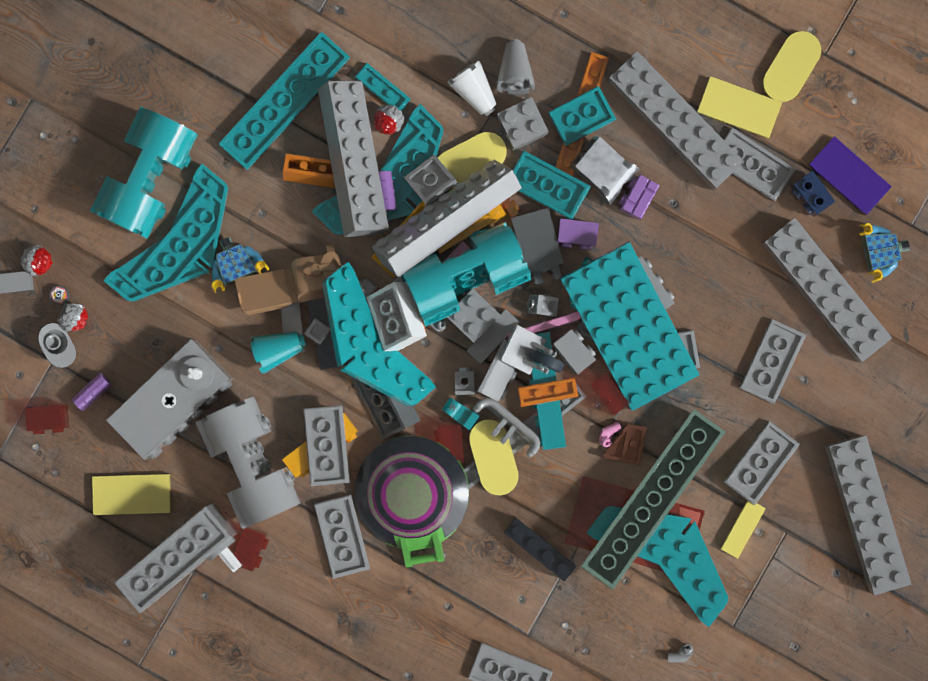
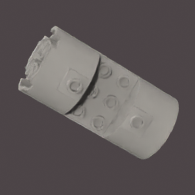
M255 397L230 405L196 422L210 457L212 458L227 452L242 487L227 493V496L242 529L301 503L293 486L294 476L292 472L286 467L271 474V465L264 458L263 446L260 442H257V438L271 432V424L269 419L261 413Z

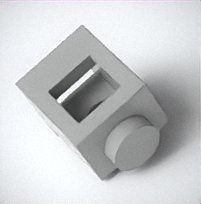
M459 368V372H455V395H474V371H470V368ZM462 378L468 379L467 385L461 383Z

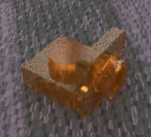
M507 198L501 203L510 218L518 216L517 210H519V207L514 200L510 201Z

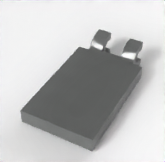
M546 208L511 218L517 241L522 250L523 262L526 261L528 269L533 275L535 286L543 284L541 273L551 270L553 279H560L562 275L558 265L564 263L549 209Z

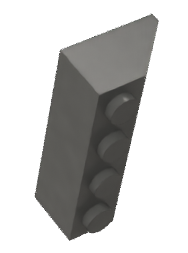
M350 376L382 440L421 421L414 406H406Z

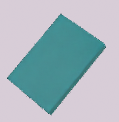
M599 86L548 112L565 147L617 120Z

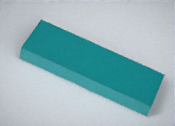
M368 63L355 76V79L362 81V84L387 105H394L400 111L411 100L410 97Z

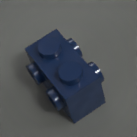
M813 171L791 186L793 189L791 192L794 197L802 201L805 212L813 217L836 202Z

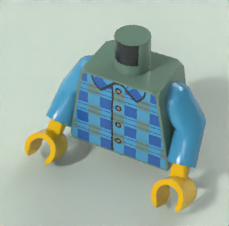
M870 223L859 224V226L864 228V232L860 233V235L862 236L868 275L872 274L874 276V280L871 281L874 283L888 276L897 267L898 261L902 260L901 252L910 251V245L908 240L898 241L897 235L891 234L888 229L871 225Z
M231 237L220 241L224 251L216 254L217 258L214 260L212 269L213 282L211 286L214 293H216L218 287L225 291L224 285L227 286L234 283L236 278L250 276L257 272L262 275L261 269L265 267L269 270V267L257 251L242 244L234 246Z

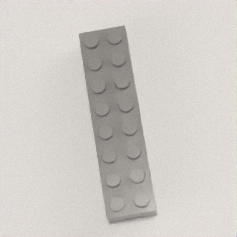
M638 51L609 78L608 82L713 191L744 162Z
M328 81L318 89L344 237L378 236L388 230L389 227L362 81Z
M495 159L489 161L479 171L472 173L465 181L455 185L451 191L441 195L437 201L427 205L416 216L410 217L405 224L395 228L391 234L378 240L372 246V249L381 264L399 277L519 191L521 186L512 169Z
M796 218L790 220L762 243L763 247L857 363L866 360L892 339L890 334Z
M860 435L826 445V452L869 593L878 595L911 585L867 436Z

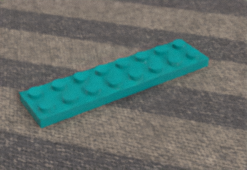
M321 31L223 138L219 145L245 169L249 170L318 94V89L330 81L346 64L350 56Z

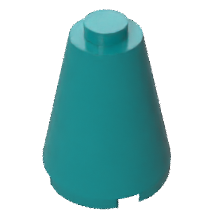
M298 332L250 337L253 341L250 343L255 361L262 365L259 368L262 374L267 373L304 350L303 346L306 345L303 334L299 335Z

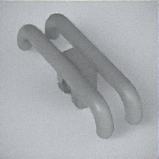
M484 398L476 403L473 407L475 413L480 412L483 408H487L502 420L491 433L493 437L507 424L510 429L501 438L500 442L502 444L515 431L529 443V449L526 452L527 456L532 457L537 453L540 447L538 436L507 409L492 398Z

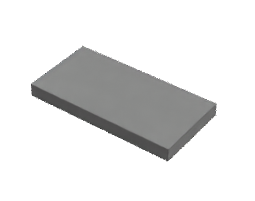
M732 127L724 141L744 161L732 174L764 196L775 201L796 169Z
M770 319L739 388L775 404L806 334L774 319Z
M343 405L304 409L310 485L349 483Z
M768 421L723 482L752 505H756L800 444L772 422Z
M352 495L314 504L332 578L369 570L370 565Z
M481 642L467 679L472 681H550L553 670Z

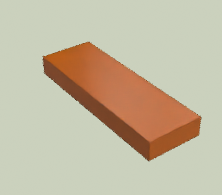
M575 377L518 388L521 407L578 397Z

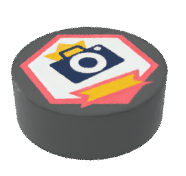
M55 286L50 291V300L54 304L64 305L70 299V292L66 287Z

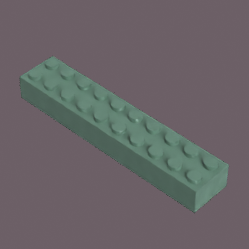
M694 409L580 568L612 591L723 437L725 431Z

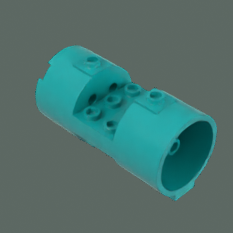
M140 106L124 142L142 152L126 185L106 176L90 212L148 239L158 219L163 218L166 209L164 208V203L147 194H151L156 185L154 180L156 176L161 175L164 168L163 162L181 170L183 167L188 166L191 160L189 156L190 150L198 134L159 113Z
M506 222L488 230L475 231L469 236L472 249L466 250L461 256L448 258L441 264L439 258L433 252L401 275L403 282H407L425 327L460 312L456 296L485 283H488L495 292V295H498L531 280L527 263L522 261L524 258L521 247Z

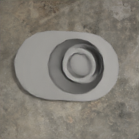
M51 323L45 325L39 332L38 340L47 360L56 367L63 368L69 366L76 358V350L67 331L59 324Z

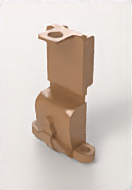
M326 244L327 253L324 255L293 260L290 264L291 269H280L265 272L262 275L256 274L236 278L235 283L241 311L246 315H253L287 308L292 303L325 298L322 286L323 281L341 267L340 258L335 252L334 244Z

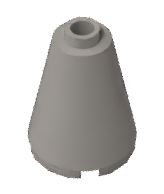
M513 39L505 45L497 81V90L503 93L502 90L508 91V95L527 94L529 89H535L533 74L525 44L518 39Z

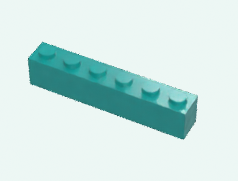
M550 332L536 334L546 339L544 347L552 350ZM540 350L541 352H543V353H545V354H548V355H550V356L553 357V355H551V354H549V353H547V352H544V351ZM537 362L534 363L549 371L546 374L533 368V378H529L530 385L557 381L554 370ZM560 400L533 405V409L537 408L538 416H535L536 428L540 427L541 435H538L540 447H543V451L565 448L566 441Z

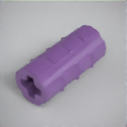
M391 171L379 172L386 212L396 210V199L394 197L395 190L393 189Z
M99 373L72 398V401L80 410L84 411L102 393L106 392L112 384L102 373Z

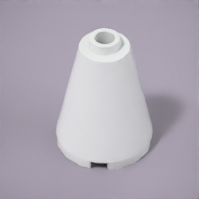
M479 60L457 73V77L454 79L451 78L447 81L480 115L485 114L487 116L495 110L496 102Z

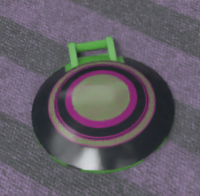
M407 435L387 440L367 455L356 476L354 497L357 511L368 530L386 544L402 549L405 566L408 568L413 567L414 564L444 561L441 542L452 535L462 522L468 507L469 486L462 465L449 449L437 441L435 442L422 436ZM435 547L436 553L411 557L410 551Z

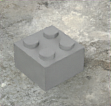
M532 97L497 113L499 123L513 151L548 135L549 131Z
M472 289L459 302L460 312L446 318L468 339L475 343L500 317V314Z
M571 329L553 343L552 346L573 373L577 375L596 360L593 357L596 354L590 346L585 347L581 342L584 339L577 330L573 332Z

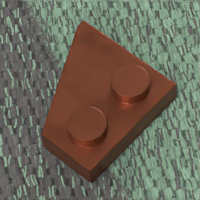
M627 424L603 454V458L640 465L647 427Z

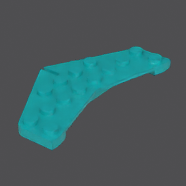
M421 104L411 114L404 130L382 169L379 171H391L393 189L395 190L396 210L386 212L387 221L409 216L414 211V208L406 201L407 198L416 206L422 202L404 177L434 154L437 157L442 140V125ZM337 195L320 203L312 210L334 234H344Z
M201 164L196 170L190 188L167 236L120 268L111 272L105 278L104 282L127 301H138L210 273L197 261L199 258L213 269L229 188L222 179L204 164Z
M350 263L343 264L323 281L322 286L337 366L343 365L351 358L352 360L341 371L406 406L418 404L436 386L430 378L399 351H384L373 316Z
M614 506L604 508L586 533L599 541L622 508ZM666 515L640 551L638 557L660 565L700 621L710 627L728 603L727 592L696 522L694 521L683 535L681 532L692 518Z

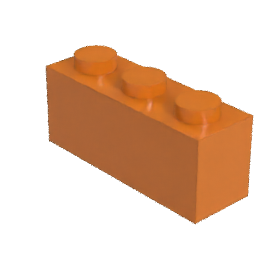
M286 154L283 168L284 181L335 188L331 160Z

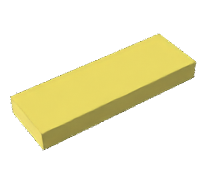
M746 501L720 549L738 559L766 508L757 503L752 505Z

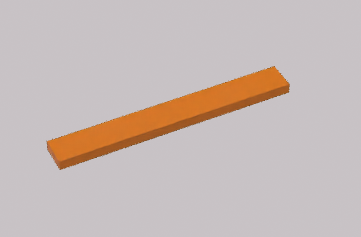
M594 52L590 53L578 96L597 86H601L609 57ZM585 137L566 147L563 143L556 168L573 176L574 170L569 165L580 153Z

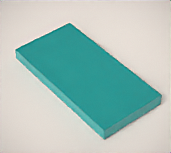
M523 151L513 169L521 186L518 192L570 220H573L591 188L588 184L526 151Z

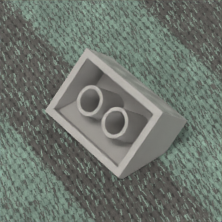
M505 339L502 341L477 391L497 402L499 399L504 400L508 389L505 387L508 381L513 382L517 374L514 371L515 367L499 360L508 342Z

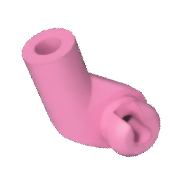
M615 422L602 428L599 443L603 447H609L612 443V435L622 430L620 423Z

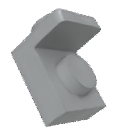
M530 295L527 301L528 314L556 317L559 298Z

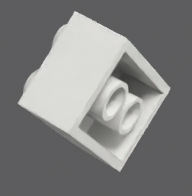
M393 282L366 297L384 351L401 350L427 336L407 282Z

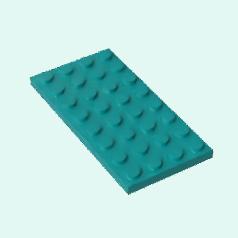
M629 241L560 278L632 411L700 375Z

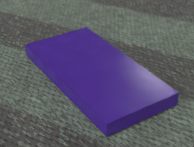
M835 136L808 165L865 216L892 187Z

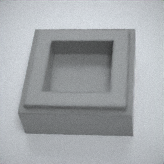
M315 318L304 334L321 345L331 329Z

